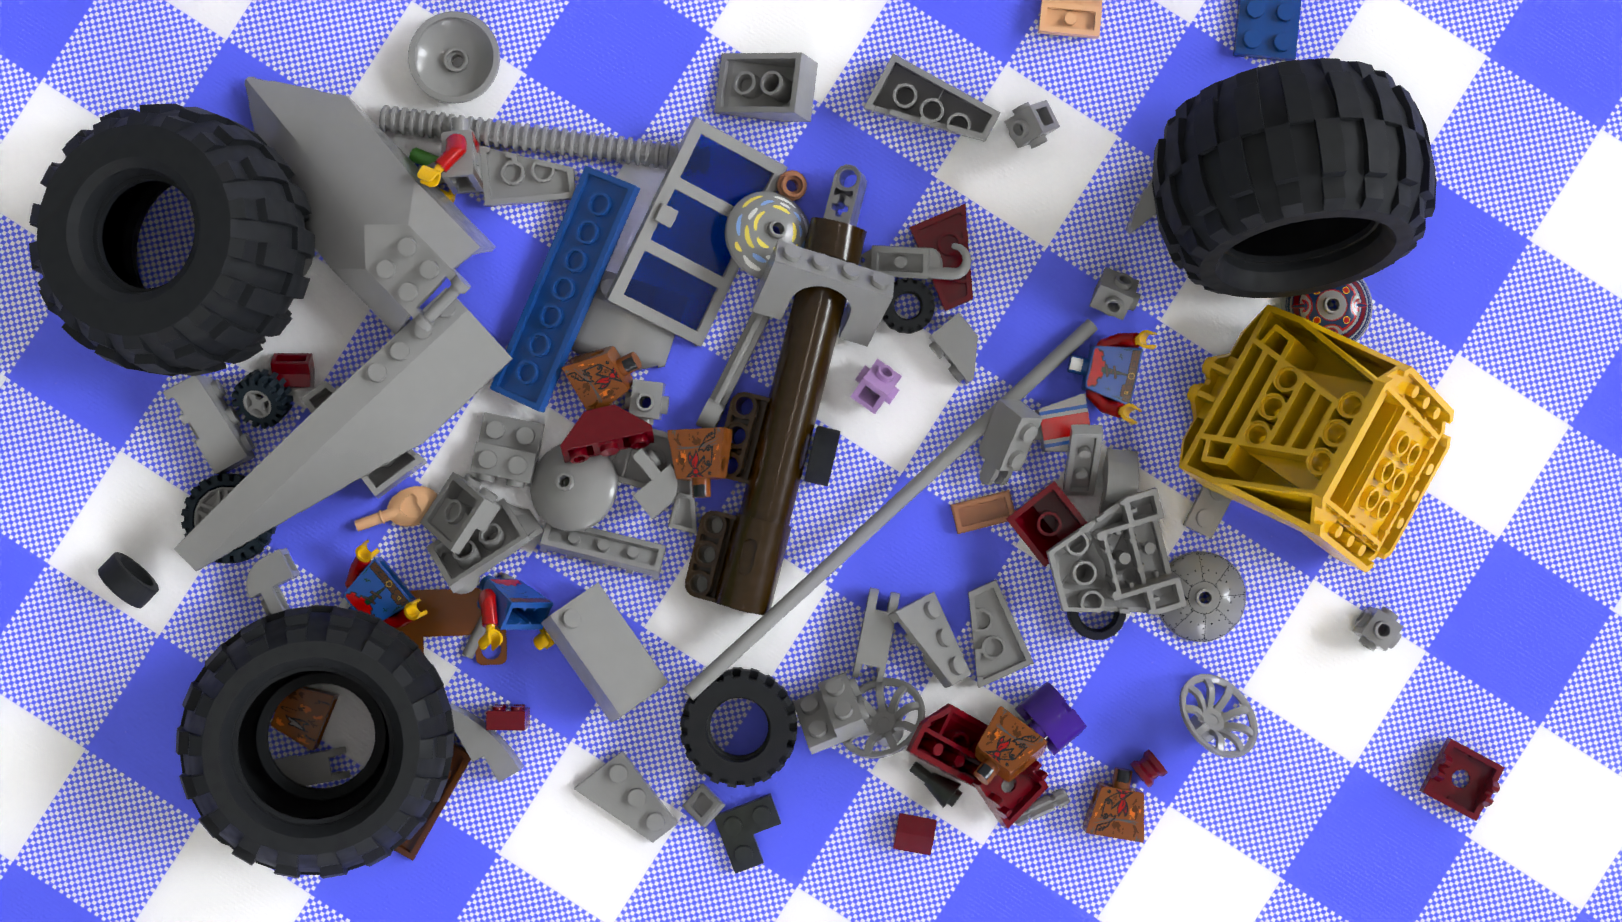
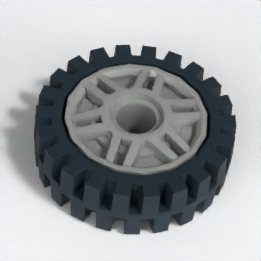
M225 473L211 476L199 482L200 485L194 487L190 491V497H186L184 501L186 507L181 512V516H184V521L181 522L182 529L186 531L184 536L186 537L246 476ZM277 527L271 528L259 535V537L246 542L214 562L225 564L239 563L254 558L255 555L265 550V546L269 545L272 540L271 536L275 534Z

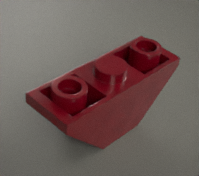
M613 404L584 411L560 447L565 463H581L589 457L598 455L612 456L620 450L628 448L641 449L655 442L651 424Z

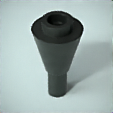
M917 761L909 770L924 782V785L943 808L947 804L953 807L963 793L959 790L961 783L937 773H931Z

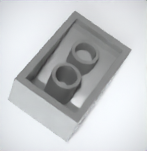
M802 52L722 53L714 113L779 122H811L818 63Z

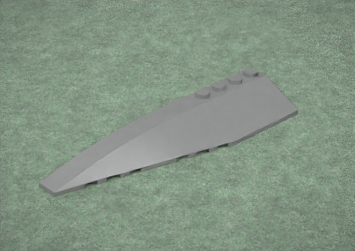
M447 287L423 309L424 312L447 290ZM457 298L434 321L435 325L428 332L420 328L413 318L270 452L174 550L195 571H199L246 542L252 541L262 533L287 521L292 516L321 502L354 481L372 473V471L384 464L390 463L400 457V455L420 446L428 440L513 358Z

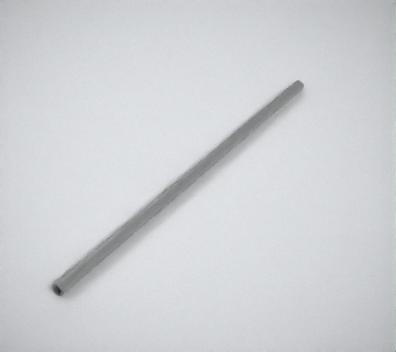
M1087 319L1000 399L1021 401L1098 330L1096 325ZM997 402L685 686L683 690L692 700L698 697L983 436Z

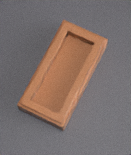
M1009 490L950 505L957 534L1008 522L1006 518L1015 511Z

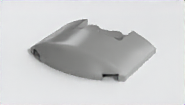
M605 270L571 350L582 355L614 346L620 357L631 352L637 354L642 367L636 371L658 366V368L665 367L675 334L605 300L617 275ZM634 279L630 280L624 295L680 322L687 301V297Z

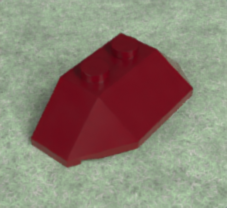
M948 703L919 723L906 751L927 764L975 788L972 783L976 779L974 771L982 763L974 756L975 750L988 725Z

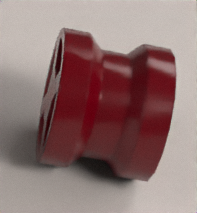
M1149 749L1144 752L1142 759L1139 761L1134 760L1130 763L1132 769L1148 788L1154 784V780L1158 776L1163 777L1168 773Z

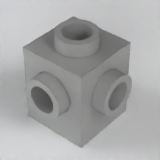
M1047 100L1032 105L1029 102L1024 103L1012 110L1014 116L1004 121L1009 130V135L1017 148L1030 145L1031 149L1036 148L1048 141L1046 135L1060 127Z
M1105 267L1094 288L1089 307L1097 309L1108 316L1123 320L1128 310L1134 311L1138 304L1140 294L1136 293L1139 280L1132 278L1128 274Z
M633 379L632 392H626L624 409L629 410V413L653 425L654 420H661L662 414L667 415L669 396H664L666 384ZM646 398L651 399V405L648 408H644L642 405L643 400Z
M1383 606L1380 610L1379 608L1368 607L1356 619V626L1352 632L1360 637L1358 642L1373 652L1375 649L1387 651L1388 648L1392 649L1397 645L1402 636L1400 631L1404 626L1396 621L1398 615ZM1382 624H1384L1385 627L1382 629V631H1381L1380 634H1379V633H1378V628H1379V626H1381Z

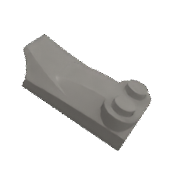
M503 498L496 502L501 508L486 531L482 532L475 529L460 554L450 551L439 540L426 547L453 593L467 594L472 592L479 584L482 574L544 532L530 509L513 506Z

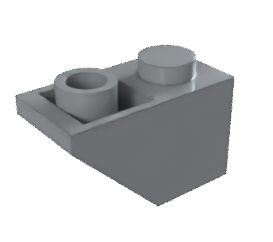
M957 313L930 335L929 339L932 343L929 344V347L939 359L943 356L951 364L948 368L949 372L959 383L964 380L968 384L974 379L978 335L962 315Z

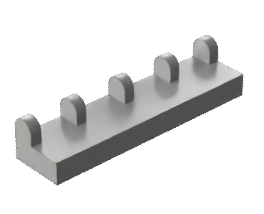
M546 523L540 542V552L547 553V551L567 555L568 559L573 560L574 557L596 562L597 566L602 567L603 564L626 569V573L632 574L634 571L651 575L652 579L658 580L666 545L592 527L576 532L562 531Z

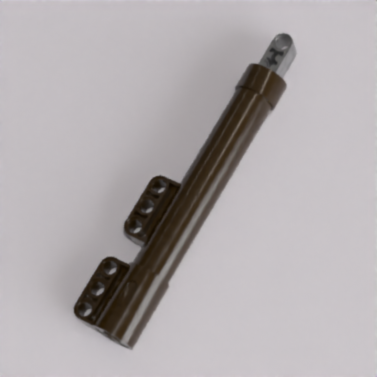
M845 164L836 170L824 217L811 218L804 248L859 265L867 231L856 226L867 181L865 176L855 166ZM850 175H856V183L852 187H845V179ZM845 206L848 208V212H842L841 215L837 213L838 209H844ZM813 286L804 288L795 294L769 397L740 392L730 402L724 427L732 430L729 460L735 458L738 467L732 474L727 471L726 479L746 483V488L739 513L733 515L720 511H709L700 520L685 578L686 591L693 597L758 615H764L772 607L792 529L789 524L847 300L834 289ZM751 399L753 408L749 414L744 415L742 405L746 400ZM739 429H743L745 431V439L742 443L736 444L734 435ZM716 517H720L723 523L722 529L718 533H715L712 529V522ZM711 546L715 551V557L708 563L705 560L704 552ZM701 576H704L707 580V588L703 592H700L697 588V581Z

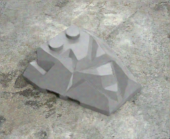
M1154 487L1125 496L1046 551L1059 604L1063 612L1102 613V611H1110L1123 614L1140 612L1159 615L1187 606L1180 577L1171 572L1159 524V519L1165 517L1157 488Z

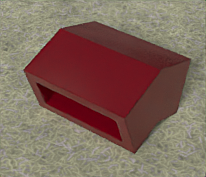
M274 353L270 363L272 373L276 372L279 374L276 378L279 381L282 378L287 381L284 384L285 388L288 386L291 388H315V368L312 353Z
M899 813L893 838V849L931 855L937 820Z

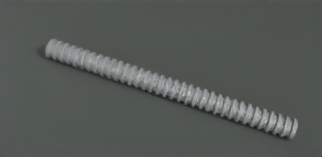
M384 105L380 111L379 127L383 132L390 130L391 133L395 134L397 131H400L402 135L409 132L410 136H415L417 133L419 137L428 135L429 138H434V136H437L441 140V133L451 131L450 119L456 116L452 113L446 116L445 112L437 115L436 111H431L429 114L427 110L418 112L414 108L409 111L407 107L399 110L398 106H393L391 109L389 105ZM473 116L468 117L469 130L474 132L479 145L481 142H484L485 146L493 143L495 147H499L501 144L504 148L512 146L516 150L519 147H522L523 151L531 148L532 152H536L539 149L541 153L550 151L551 154H556V152H559L561 156L569 153L570 157H574L577 154L579 158H583L585 155L588 156V159L597 157L599 161H602L603 158H606L607 162L615 159L616 163H621L623 160L626 164L635 162V165L639 166L640 163H644L645 167L653 164L654 168H658L661 165L663 169H668L680 143H676L675 146H672L671 142L662 144L661 141L652 143L650 139L647 142H643L642 138L634 141L633 137H629L627 140L624 139V136L615 138L612 134L609 137H605L604 133L596 136L595 132H591L589 135L586 131L577 133V130L574 129L571 132H568L566 128L559 131L558 127H553L551 130L549 126L540 128L539 125H534V127H531L528 123L521 126L520 122H516L513 125L511 121L502 123V120L493 122L490 118L484 121L482 117H478L477 120ZM695 146L683 172L691 169L692 173H696V170H699L701 174H705L708 170L710 156L708 147L699 149V146Z

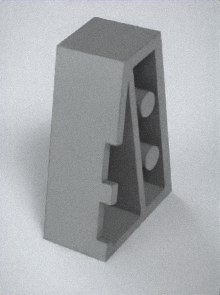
M202 375L191 376L163 391L167 400L174 398L183 414L179 415V419L183 425L188 423L196 437L194 442L215 474H225L255 458L252 451L255 449L254 443L247 433H242L238 425L240 418L232 406L228 407L223 397L226 395V392L219 380Z

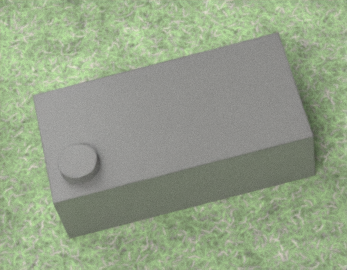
M599 582L541 622L611 723L624 716L669 683Z

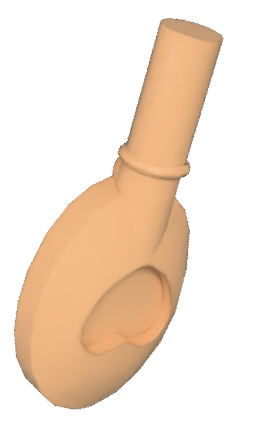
M413 486L403 489L391 498L387 509L379 510L377 513L355 520V526L359 532L382 523L385 524L388 521L403 527L420 525L421 520L438 494L431 488L424 486Z

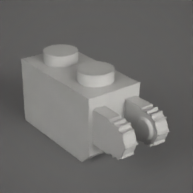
M999 399L978 447L980 456L985 459L979 475L982 484L992 485L994 482L1000 485L1007 484L1013 471H1020L1026 461L1027 454L1037 436L1043 418L1020 400Z

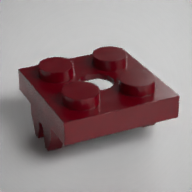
M1447 737L1419 791L1477 821L1483 808L1493 804L1494 800L1491 797L1493 793H1498L1500 790L1498 780L1505 767ZM1457 770H1465L1469 775V782L1464 787H1456L1452 782V775Z
M1037 760L1014 778V787L1009 792L1002 790L1003 779L998 775L988 785L983 784L977 778L972 782L997 821L1007 829L1049 787L1044 780L1048 774L1039 769L1042 765Z

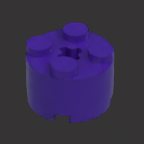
M1049 682L1041 685L1014 708L1025 722L1031 720L1026 725L1043 738H1046L1045 740L1048 741L1046 747L1054 756L1087 727L1076 711L1071 709L1066 703L1065 698Z

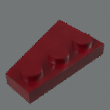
M966 203L909 227L916 246L936 249L941 255L943 267L957 268L962 264L961 253L951 246L953 243L961 244L969 251ZM971 268L960 279H931L944 312L973 300Z

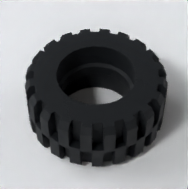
M733 667L720 675L694 700L690 697L688 698L680 721L681 743L686 749L685 754L688 760L696 765V770L701 775L706 774L709 776L710 781L717 784L722 782L727 784V787L736 788L737 785H745V787L755 786V783L759 781L765 782L776 771L779 772L785 766L787 759L790 758L797 737L795 707L785 688L780 686L775 681V678L769 674L765 675L759 672L760 670L753 668ZM734 698H744L756 703L764 711L768 721V733L765 741L757 750L746 755H733L723 751L715 743L711 734L710 723L713 713L722 703Z

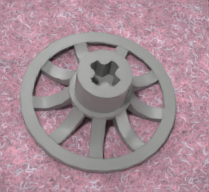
M1199 674L1186 681L1179 695V707L1184 724L1195 740L1208 751L1224 758H1239L1249 753L1257 741L1258 725L1255 713L1245 696L1229 681L1216 675ZM1201 682L1205 684L1206 699H1204L1202 692L1194 686L1195 684ZM1214 684L1225 688V691L1214 705ZM1188 692L1196 698L1198 706L1186 705ZM1233 694L1242 706L1224 713L1222 710ZM1188 713L1195 714V715H1193V716L1189 719ZM1246 714L1249 726L1228 721ZM1231 731L1246 734L1249 737L1246 744L1243 746L1240 738ZM1224 738H1227L1235 745V751L1224 750ZM1216 739V746L1214 747L1208 742Z
M883 678L882 683L876 682L875 679L859 686L861 695L856 696L858 702L864 701L870 718L866 719L865 722L869 732L842 742L845 748L857 756L869 759L892 756L905 749L909 745L919 723L925 719V705L919 692L911 684L896 678ZM884 686L898 687L892 696L889 707H887ZM876 688L878 705L876 710L862 696L863 693ZM908 692L915 702L905 704L898 710L901 697ZM918 710L916 724L902 721L906 714ZM904 730L911 732L904 741L897 745L903 737ZM870 736L866 741L864 750L852 744L853 740L858 737ZM876 742L881 746L890 747V749L883 751H873Z

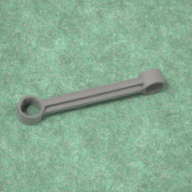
M752 312L710 398L698 418L697 426L701 428L717 427L770 317Z

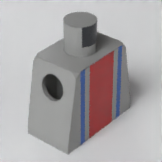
M1085 393L1035 410L1043 420L1034 441L1040 440L1042 452H1067L1071 425H1090Z

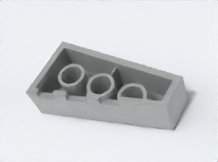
M894 53L864 106L865 111L983 142L987 140L1001 113Z
M325 380L300 399L312 413L337 389ZM411 449L361 479L373 495L379 499L428 462Z

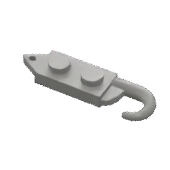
M953 243L951 246L962 255V264L957 268L943 267L941 255L934 248L872 245L871 250L861 255L859 264L862 267L898 278L956 280L968 273L972 260L967 248L957 243Z

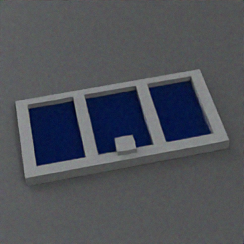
M693 117L605 300L693 343L695 346L702 347L740 268L731 257L726 245L725 224L732 208L741 199L752 193L762 191L776 193L777 180L781 174L787 171L788 167L703 120Z

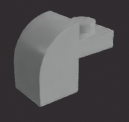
M641 448L632 457L649 476L651 481L632 496L650 518L655 519L676 499L679 491V480L675 476L672 464L662 471L659 466L663 463L652 450L646 452Z
M1107 448L1102 471L1103 491L1098 510L1099 514L1125 496L1138 492V451Z
M287 548L278 549L259 559L252 566L247 576L246 589L249 599L262 595L264 600L261 601V604L268 616L290 609L279 586L300 576Z

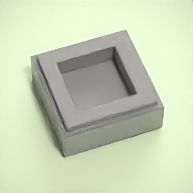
M703 783L682 805L705 828L726 806Z

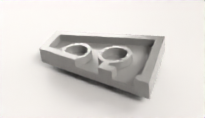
M480 145L484 202L486 207L571 200L576 188L575 170L573 167L540 159L536 160Z
M997 580L968 591L978 688L1034 664Z
M935 592L926 594L888 614L893 623L898 622L905 630L906 634L904 637L910 645L916 644L923 653V661L944 688L953 686L972 675Z
M623 750L574 787V790L652 843L678 823Z

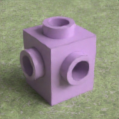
M877 359L871 368L865 365L855 380L859 385L850 397L873 414H876L884 401L890 405L900 391L895 386L902 376L890 366Z

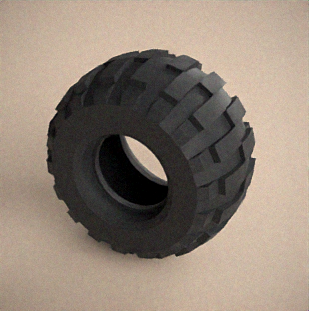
M1338 58L1292 60L1253 68L1218 81L1200 90V94L1186 100L1175 110L1176 116L1170 118L1165 126L1164 139H1158L1156 144L1152 188L1159 231L1173 263L1179 269L1184 268L1188 278L1194 284L1202 285L1205 290L1218 294L1247 298H1280L1321 292L1356 282L1394 264L1398 259L1408 255L1417 246V241L1424 236L1426 230L1425 218L1432 217L1435 210L1436 169L1427 125L1415 101H1413L1410 93L1404 87L1395 85L1393 77L1382 70H1374L1371 64L1359 61H1340Z
M175 103L139 105L140 112L134 109H118L100 117L101 122L93 125V130H80L65 144L66 146L62 151L66 158L62 163L51 162L40 184L47 187L41 205L36 203L32 205L29 223L37 228V241L29 243L32 270L43 275L38 285L41 289L39 292L48 310L58 315L65 322L62 328L74 340L90 350H95L94 353L106 361L126 369L167 376L179 374L197 376L226 369V363L236 364L246 361L264 350L261 344L266 342L265 336H279L293 319L290 317L292 313L288 310L293 299H304L310 282V278L303 277L305 259L315 257V235L305 229V222L309 221L308 215L312 214L305 192L290 180L295 173L274 148L267 146L258 134L240 123L199 107H183ZM174 186L184 194L191 205L194 217L193 245L184 266L172 280L159 287L144 288L137 265L139 232L144 218L153 203L165 190Z
M312 605L287 609L263 617L243 627L225 643H222L205 661V666L196 680L191 682L182 704L184 711L181 725L177 728L176 753L180 755L182 774L179 778L186 799H192L201 815L198 819L212 838L218 836L234 850L231 853L232 855L251 866L254 863H258L274 869L275 875L298 879L300 875H320L322 879L347 875L350 870L364 865L370 867L390 856L392 851L406 840H410L426 823L429 814L436 803L439 802L448 780L453 757L454 722L452 708L449 704L442 679L435 666L430 663L418 648V645L405 633L385 623L381 618L363 611L337 606ZM332 684L349 690L365 704L374 723L375 742L368 762L352 779L334 787L313 788L291 780L276 765L269 749L268 730L278 705L289 694L308 685Z

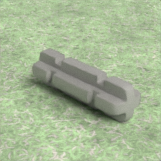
M1060 788L1053 791L1051 796L1047 794L1038 798L1015 821V824L1022 826L1028 823V820L1031 818L1035 820L1055 811L1057 806L1061 808L1068 805L1070 799L1067 792Z

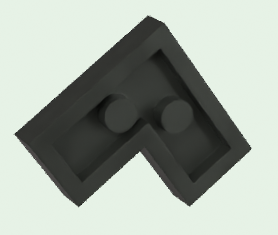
M771 793L718 813L714 818L735 874L764 863L754 834L781 824V819Z

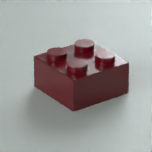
M495 704V706L486 711V730L525 731L530 727V707H525V704H514L511 707H506V704Z

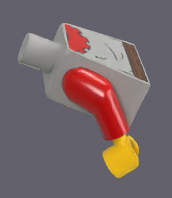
M465 117L450 119L451 131L441 133V155L435 161L436 166L430 168L423 165L417 173V177L421 179L420 183L428 187H436L440 182L442 173V178L450 189L449 191L439 189L453 203L456 194L484 192L479 141L474 132L469 130V120Z

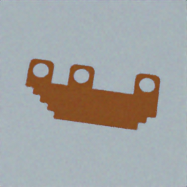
M475 588L467 594L453 593L451 589L409 590L416 599H421L417 603L418 610L420 612L427 610L428 613L405 627L395 629L400 632L402 631L413 640L423 654V637L471 635L481 617V610L477 604L481 590ZM497 626L495 627L503 636V642L500 645L501 653L497 658H485L481 648L478 646L476 661L480 665H500L506 662V630H500Z

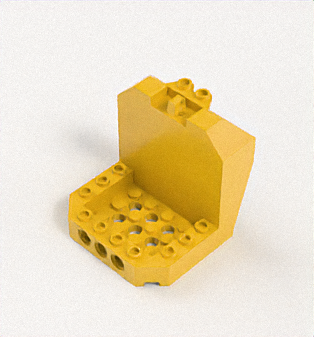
M1268 304L1240 333L1230 353L1205 359L1202 365V373L1206 377L1205 382L1193 384L1189 388L1187 399L1191 404L1193 421L1182 439L1179 468L1205 488L1302 532L1335 559L1366 573L1373 568L1374 562L1372 560L1377 557L1384 560L1392 554L1450 448L1451 437L1444 434L1446 423L1450 424L1453 422L1454 410L1412 366L1399 362L1301 316Z

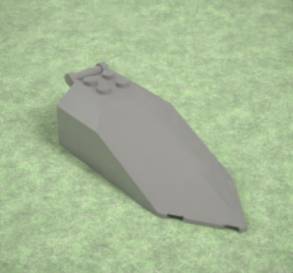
M256 77L246 78L244 85L247 91L254 132L264 140L267 146L274 148L295 173L290 180L305 192L312 214L308 215L309 221L305 222V229L315 235V249L332 271L395 335L410 322L409 318L411 316L420 328L428 332L435 325L434 321L461 293L465 294L471 288V285L456 269L472 255L492 252L496 246L437 186L428 187L420 183L421 179L417 177L419 168L349 96L321 92L316 89L272 80L257 79ZM448 278L452 285L424 312L420 306Z

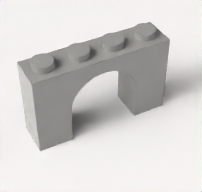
M778 240L755 290L752 312L782 320L790 300L798 291L813 286L828 287L838 291L848 300L840 324L839 338L868 347L893 299L895 277Z

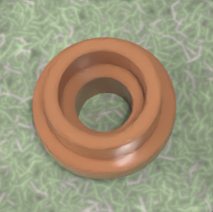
M786 171L777 180L778 193L792 201L802 198L806 193V179L798 171ZM789 180L793 181L796 185V189L793 192L787 189L786 184Z

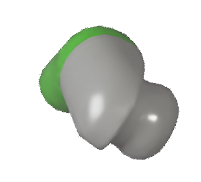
M416 147L411 150L409 158L416 164L434 168L438 156ZM441 173V179H440L439 184H445L446 182H445L444 179L442 178V173Z

